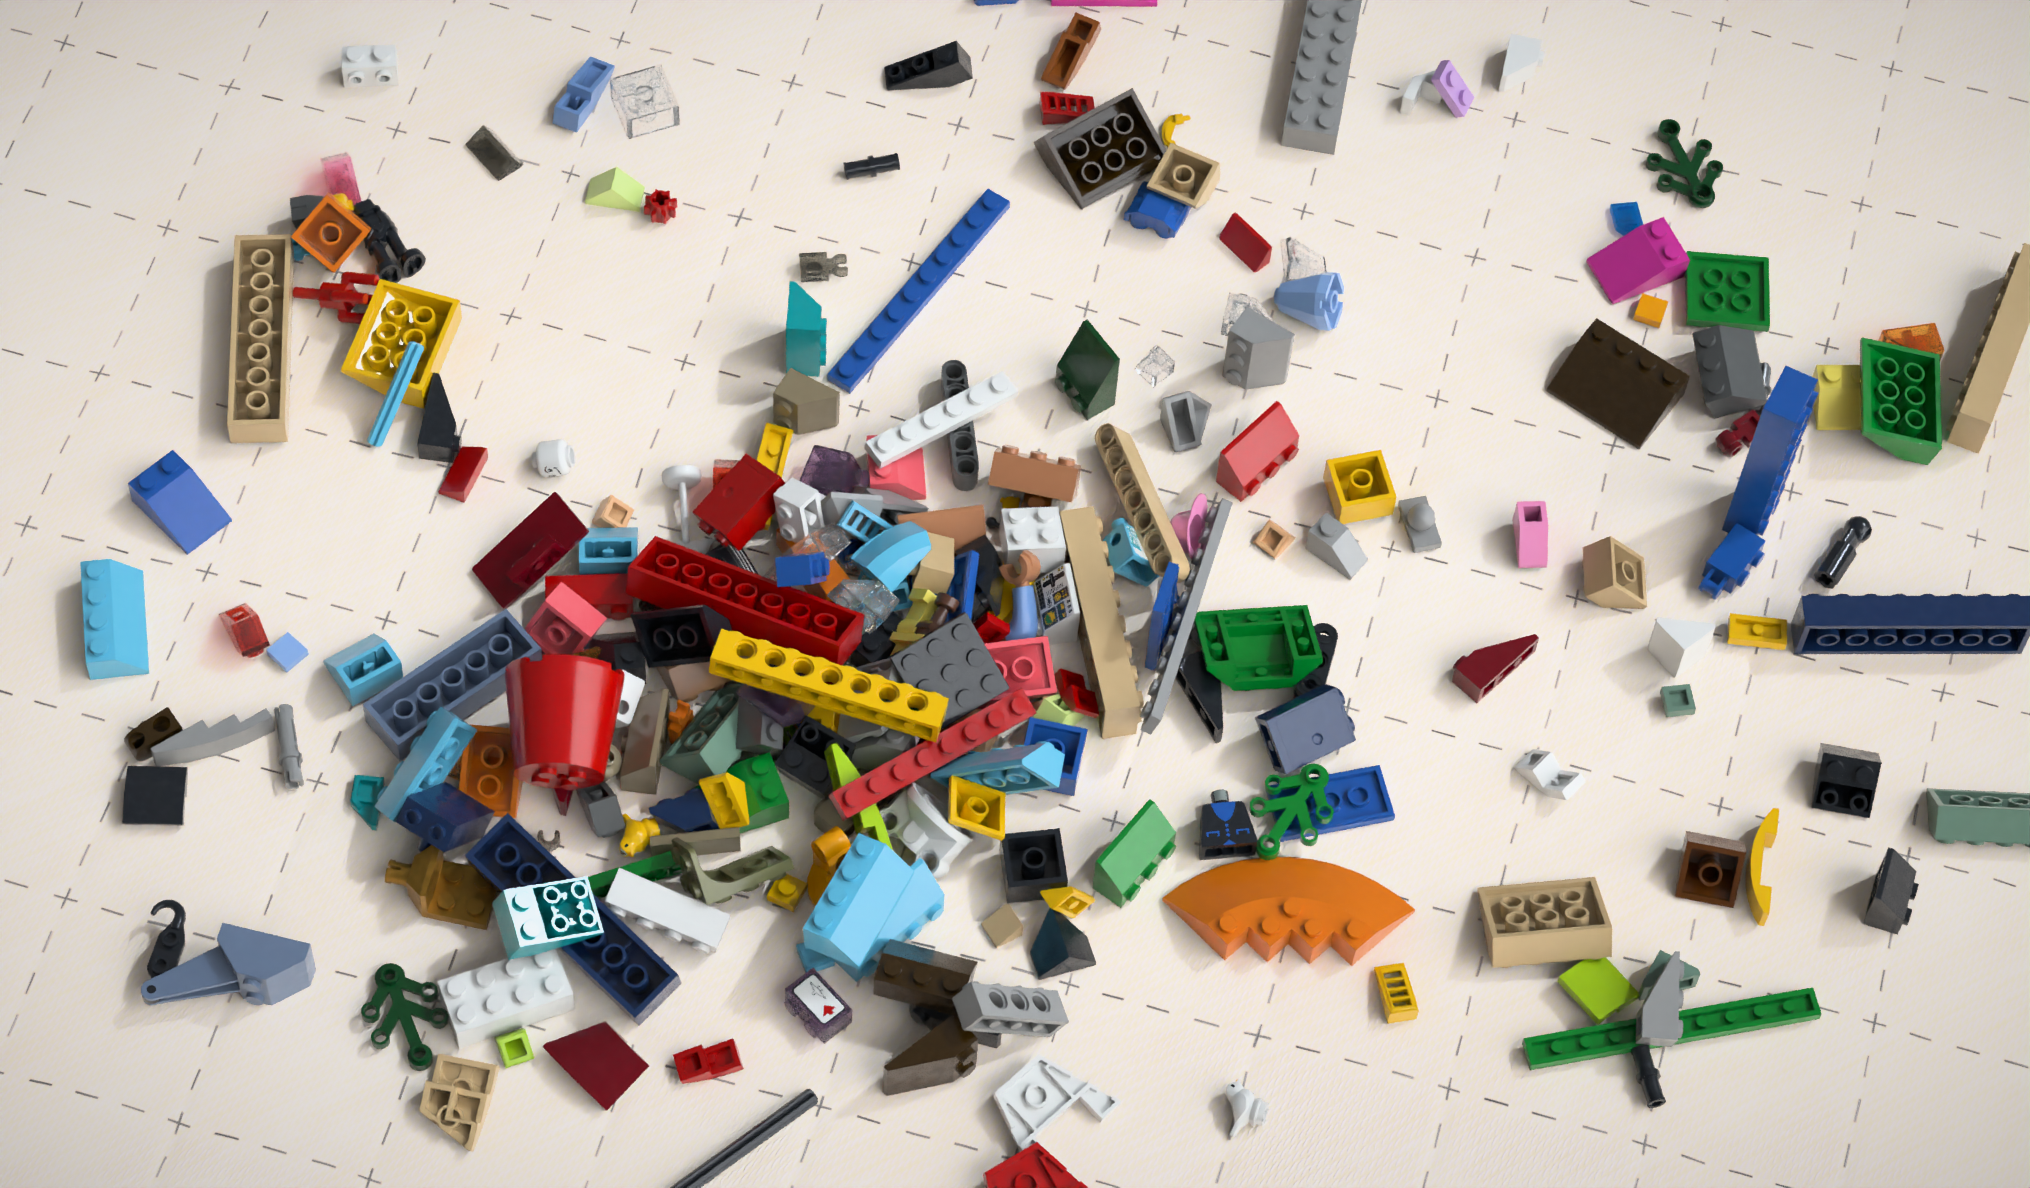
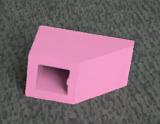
M1519 501L1516 504L1512 519L1518 568H1547L1548 518L1546 502Z

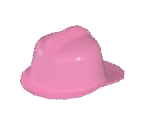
M1202 493L1195 498L1191 510L1176 514L1170 521L1184 553H1188L1191 560L1197 548L1201 546V543H1198V539L1206 523L1205 518L1208 505L1207 498Z

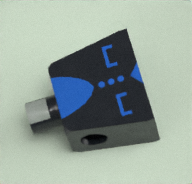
M1219 789L1213 791L1210 794L1212 803L1202 805L1199 860L1255 856L1258 840L1245 803L1242 801L1229 802L1227 790Z

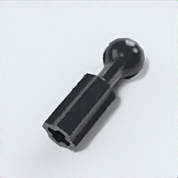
M1854 516L1846 521L1844 526L1845 534L1841 540H1837L1814 573L1816 581L1825 588L1833 589L1835 585H1838L1856 557L1858 545L1870 538L1872 527L1867 518Z

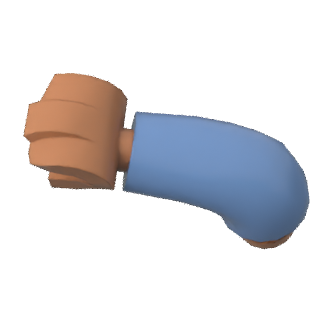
M1024 550L1019 555L1018 562L1022 568L1020 575L1015 571L1013 564L999 567L1004 579L1010 584L1015 585V588H1012L1013 612L1012 619L1009 622L1010 633L1000 642L1035 638L1037 634L1038 618L1033 585L1030 586L1029 582L1037 579L1040 574L1041 565L1037 556L1028 550Z

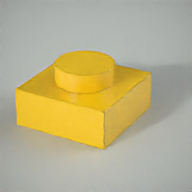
M787 874L785 877L775 880L767 894V900L794 912L807 890V883Z

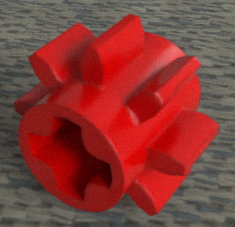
M655 189L651 196H645L644 215L651 214L652 223L666 224L671 217H676V208H678L677 198L671 199L669 190Z

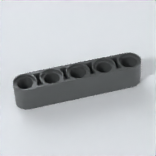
M949 360L942 366V402L969 388L966 366L959 360ZM971 421L947 434L952 481L958 490L966 492L973 490L977 486L979 472L974 423Z

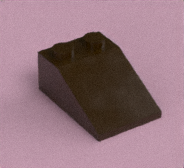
M954 1013L884 1066L882 1092L886 1096L952 1083L959 1077H967L976 1068L978 1038L972 1031L963 1030L959 1017Z

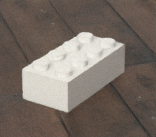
M556 949L510 960L505 958L437 981L439 996L444 1009L447 1011L448 1021L459 1049L575 1010L574 994Z

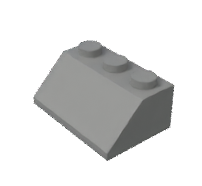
M1246 307L1229 329L1222 377L1226 378L1229 383L1238 385L1245 390L1284 384L1288 377L1295 334Z

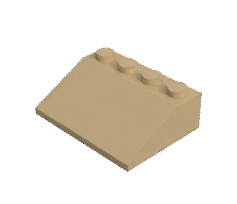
M1595 877L1477 888L1487 950L1493 968H1509L1511 966L1528 964L1539 965L1550 962H1570L1582 959L1597 960L1603 957H1612V924Z

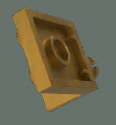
M433 845L415 855L412 864L389 860L388 866L390 868H386L385 883L407 887L408 896L422 917L487 930L493 911L492 903L497 898L498 891L474 868L469 865L445 861L443 851Z

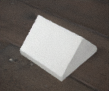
M1657 617L1648 643V651L1674 678H1677L1705 657L1715 629V623Z

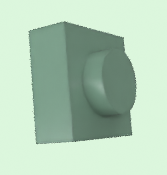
M1690 684L1661 687L1660 695L1666 718L1695 714L1696 706Z

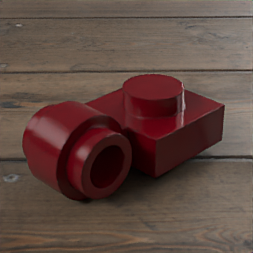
M1751 410L1732 422L1730 427L1732 432L1726 429L1715 439L1718 443L1717 447L1724 455L1728 454L1730 457H1733L1743 448L1741 441L1747 448L1750 447L1760 419L1755 410Z

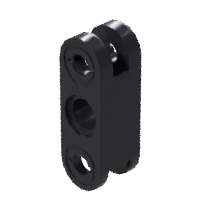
M1328 623L1314 625L1323 657V662L1319 665L1321 668H1315L1295 685L1293 699L1323 684H1327L1338 640L1337 630Z

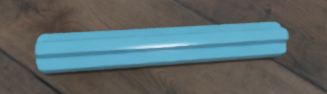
M411 341L405 349L367 438V442L373 446L380 447L385 441L424 350V346L420 343Z

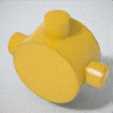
M1013 496L1000 499L1002 509L1019 508V502L1021 501L1019 497L1015 498Z

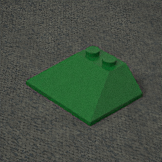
M1308 605L1199 611L1196 613L1194 623L1206 669L1233 691L1290 688L1323 662Z

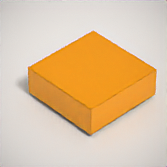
M1642 293L1633 320L1660 328L1668 301Z

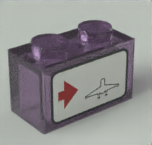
M814 968L785 988L784 1005L788 1012L794 1017L798 1015L804 1022L807 1032L813 1038L818 1037L824 1044L852 1023V1009Z

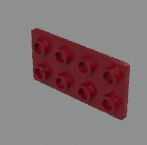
M553 492L474 565L472 571L499 605L507 609L589 533V530L557 492Z

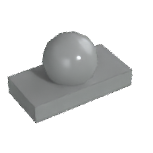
M1426 495L1399 500L1398 508L1413 553L1441 548L1442 541L1435 523V512L1429 506Z

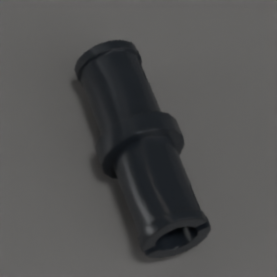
M897 153L874 158L873 155L867 156V159L843 162L846 180L867 175L877 177L878 173L900 170Z
M1649 1045L1636 1046L1631 1049V1055L1638 1072L1636 1075L1637 1082L1642 1085L1647 1107H1660L1666 1103L1659 1082L1661 1077L1660 1071L1655 1068Z

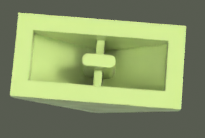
M615 167L590 179L585 204L640 212L645 187L621 169Z

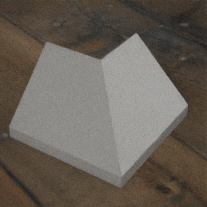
M830 492L820 501L826 531L822 535L836 548L848 537H855L837 525L845 510L853 500L880 517L883 495ZM858 510L854 511L847 525L851 526L860 513ZM867 516L863 517L860 524L856 528L858 532L868 518ZM872 522L865 533L866 537H868L876 522Z

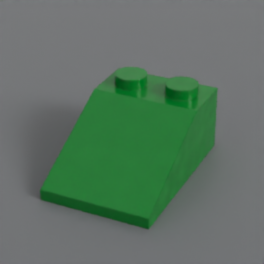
M770 752L740 761L727 769L726 772L745 782L749 825L739 827L740 834L789 819V800ZM699 784L698 786H696V787H694V788H692V789H695V788L701 789V786H700V784Z

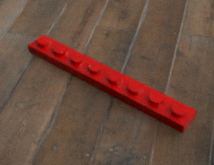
M1023 688L939 733L936 742L926 740L835 790L828 796L842 820L845 821L1027 720L1037 712Z

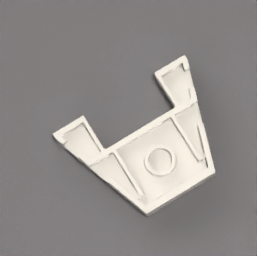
M1040 1054L1036 1055L993 1095L1019 1152L1036 1142L1044 1147L1036 1137L1078 1100L1100 1123L1122 1103L1119 1098L1105 1094L1098 1090L1099 1087L1090 1082L1086 1083L1073 1076L1069 1070Z

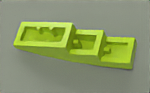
M837 743L831 744L824 751L834 791L861 777ZM876 803L852 816L856 835L858 833H868L870 838L885 843L892 849L884 821Z

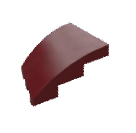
M606 1021L546 1042L542 1046L606 1111L650 1066L627 1044L628 1041Z

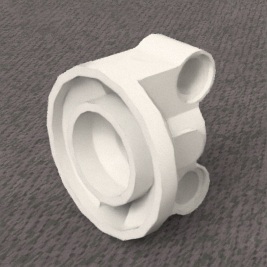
M915 782L911 783L890 807L880 811L888 836L900 838L917 855L915 862L921 858L928 866L929 860L934 856L936 857V867L931 870L934 878L945 876L949 871L951 862L973 840V836L968 829L948 823V807ZM893 816H896L897 825L894 829L890 830L889 821Z

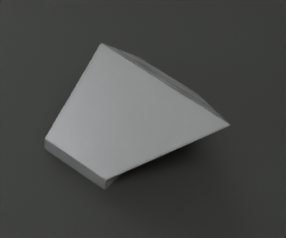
M1185 391L1162 399L1160 421L1174 452L1202 445L1201 440L1212 404L1191 391Z

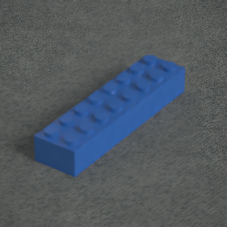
M1785 365L1762 410L1722 531L1729 533L1735 524L1738 523L1756 535H1764L1771 515H1774L1779 505L1780 497L1786 486L1785 483L1791 472L1790 469L1796 458V452L1802 441L1801 438L1813 411L1812 407L1818 397L1819 392L1814 391L1818 379Z

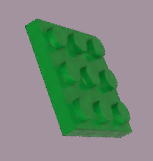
M1686 252L1690 259L1685 273L1686 326L1714 327L1721 325L1753 331H1769V257Z

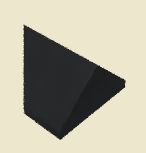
M1049 908L1030 950V956L1038 980L1096 965L1088 937L1061 913Z

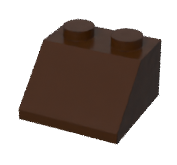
M1686 831L1679 861L1675 897L1734 908L1746 855L1745 842Z

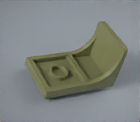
M678 837L672 839L674 848L670 849L675 864L677 866L680 865L683 875L679 878L686 893L689 892L695 899H699L706 905L727 902L732 899V895L738 892L753 891L759 887L760 883L767 880H779L787 875L786 872L795 869L789 856L775 847L769 846L719 868L702 870L695 849Z

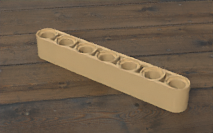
M1109 423L1101 425L1096 431L1095 443L1153 572L1164 577L1168 562L1179 564L1177 583L1183 582L1190 572L1189 562L1131 435Z

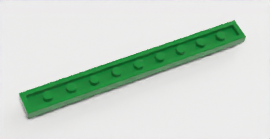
M1813 987L1679 1011V1020L1683 1021V1034L1674 1045L1818 1020L1822 1013ZM1636 1018L1527 1037L1522 1042L1530 1070L1631 1053V1049L1643 1045L1636 1044ZM1649 1045L1650 1049L1665 1047Z

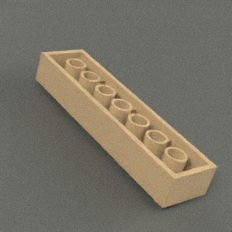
M291 234L235 235L227 427L231 443L288 442L294 249Z
M2024 243L2020 253L2014 252L1946 430L1951 431L1948 443L1978 454L1991 427L2030 324V244Z
M1094 506L1063 510L1059 513L1066 545L1064 564L1070 563L1080 610L1078 636L1090 689L1096 695L1099 710L1097 720L1101 737L1106 739L1133 735L1137 732L1138 723L1142 722L1140 714L1141 708L1144 707L1142 692L1137 691L1135 683H1138L1136 666L1130 665L1129 658L1132 657L1131 644L1129 640L1125 641L1123 635L1126 632V623L1124 616H1119L1117 609L1120 607L1118 590L1113 591L1112 588L1114 571L1112 565L1107 566L1106 562L1109 552L1107 542L1102 541L1100 536L1103 533L1101 517H1096Z

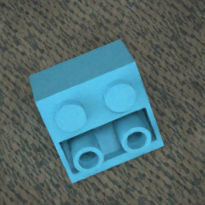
M638 527L587 528L589 533L579 542L580 575L628 573V566L638 556Z
M375 633L323 660L324 665L352 707L403 678L400 659L387 640Z

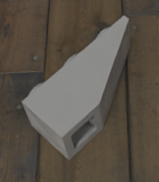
M1675 951L1670 956L1636 1014V1044L1672 1047L1678 1041V1038L1682 1037L1683 1021L1679 1020V1009H1682L1684 993L1682 990H1679V979H1682L1684 975V961H1680V951Z

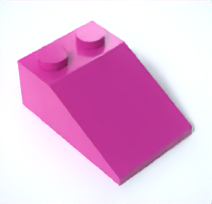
M1662 217L1635 228L1587 258L1586 262L1613 305L1683 278L1690 259L1669 224Z

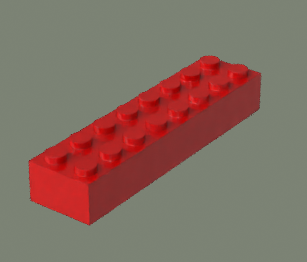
M654 536L628 566L627 595L664 609L706 605L728 618L733 631H738L750 638L767 640L773 645L786 649L793 648L800 653L812 657H823L829 662L843 665L862 639L865 614L790 586L777 587V581Z

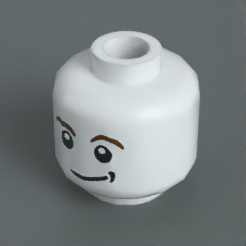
M564 439L539 442L536 452H532L531 460L533 468L538 469L543 477H554L569 474L571 468L575 466L576 456L572 445H568Z

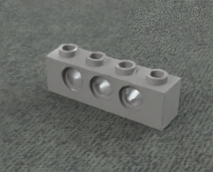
M974 981L964 985L962 991L952 998L962 1028L965 1031L1051 1037L1069 1023L1058 990H1047L1042 987L1025 988L1021 985L1003 986L999 983L981 984Z

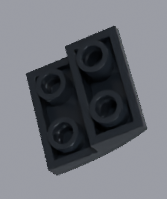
M127 766L122 824L184 826L188 767Z

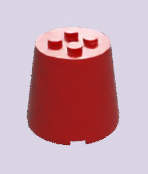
M544 654L540 661L530 662V658L523 657L510 662L505 668V684L514 776L518 780L534 786L562 788L565 790L591 787L603 782L625 682L624 672L621 669L612 670L611 663L603 660L566 654Z

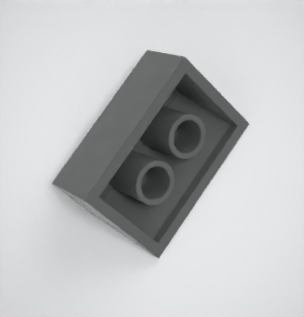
M1718 325L1692 333L1705 404L1714 419L1766 404L1768 399L1753 330Z

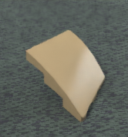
M438 1054L432 1082H425L419 1111L459 1142L465 1149L473 1152L486 1119L500 1067L494 1064Z

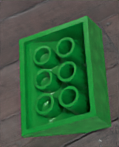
M1862 337L1860 339L1861 434L1901 460L1928 465L1942 449L1940 355Z

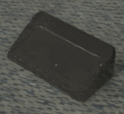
M482 125L465 144L498 181L524 165L502 139L485 125Z

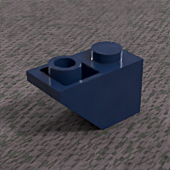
M699 788L688 790L683 796L674 799L660 800L657 805L648 808L650 814L658 823L679 833L720 829L702 789Z

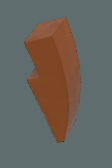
M1075 12L1067 31L1063 32L1042 74L1041 81L1063 90L1067 89L1085 62L1102 30L1099 21Z

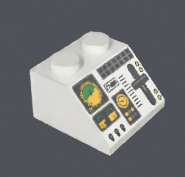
M1066 563L1034 582L1038 618L1036 636H1048L1049 645L1077 642L1080 610L1070 563Z

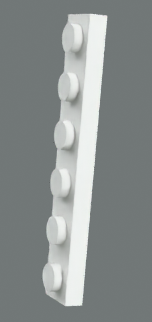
M1001 371L865 442L864 449L881 469L1017 398L1019 391L1007 375Z

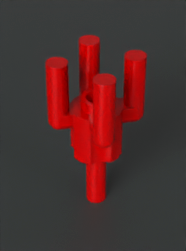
M344 272L341 275V284L323 282L320 289L294 287L293 297L318 300L321 308L337 309V318L340 322L361 324L365 313L351 312V310L357 304L369 305L373 295L359 293L354 284L377 286L379 275Z

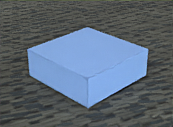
M289 632L266 649L267 655L285 672L290 671L309 655L308 649Z

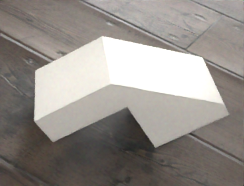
M1436 70L1412 77L1403 95L1400 113L1410 116L1419 97L1440 104L1442 96L1431 81Z
M1532 749L1514 767L1521 776L1550 798L1568 800L1586 782L1581 773L1562 770L1551 751Z

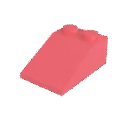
M1048 636L985 644L1007 682L1009 689L981 705L978 709H984L1023 688L1029 700L1057 693Z

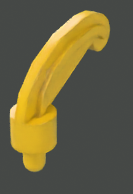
M1182 113L1174 114L1164 121L1162 140L1167 147L1170 143L1176 144L1174 140H1171L1175 126L1190 120L1191 117L1189 115L1183 116Z

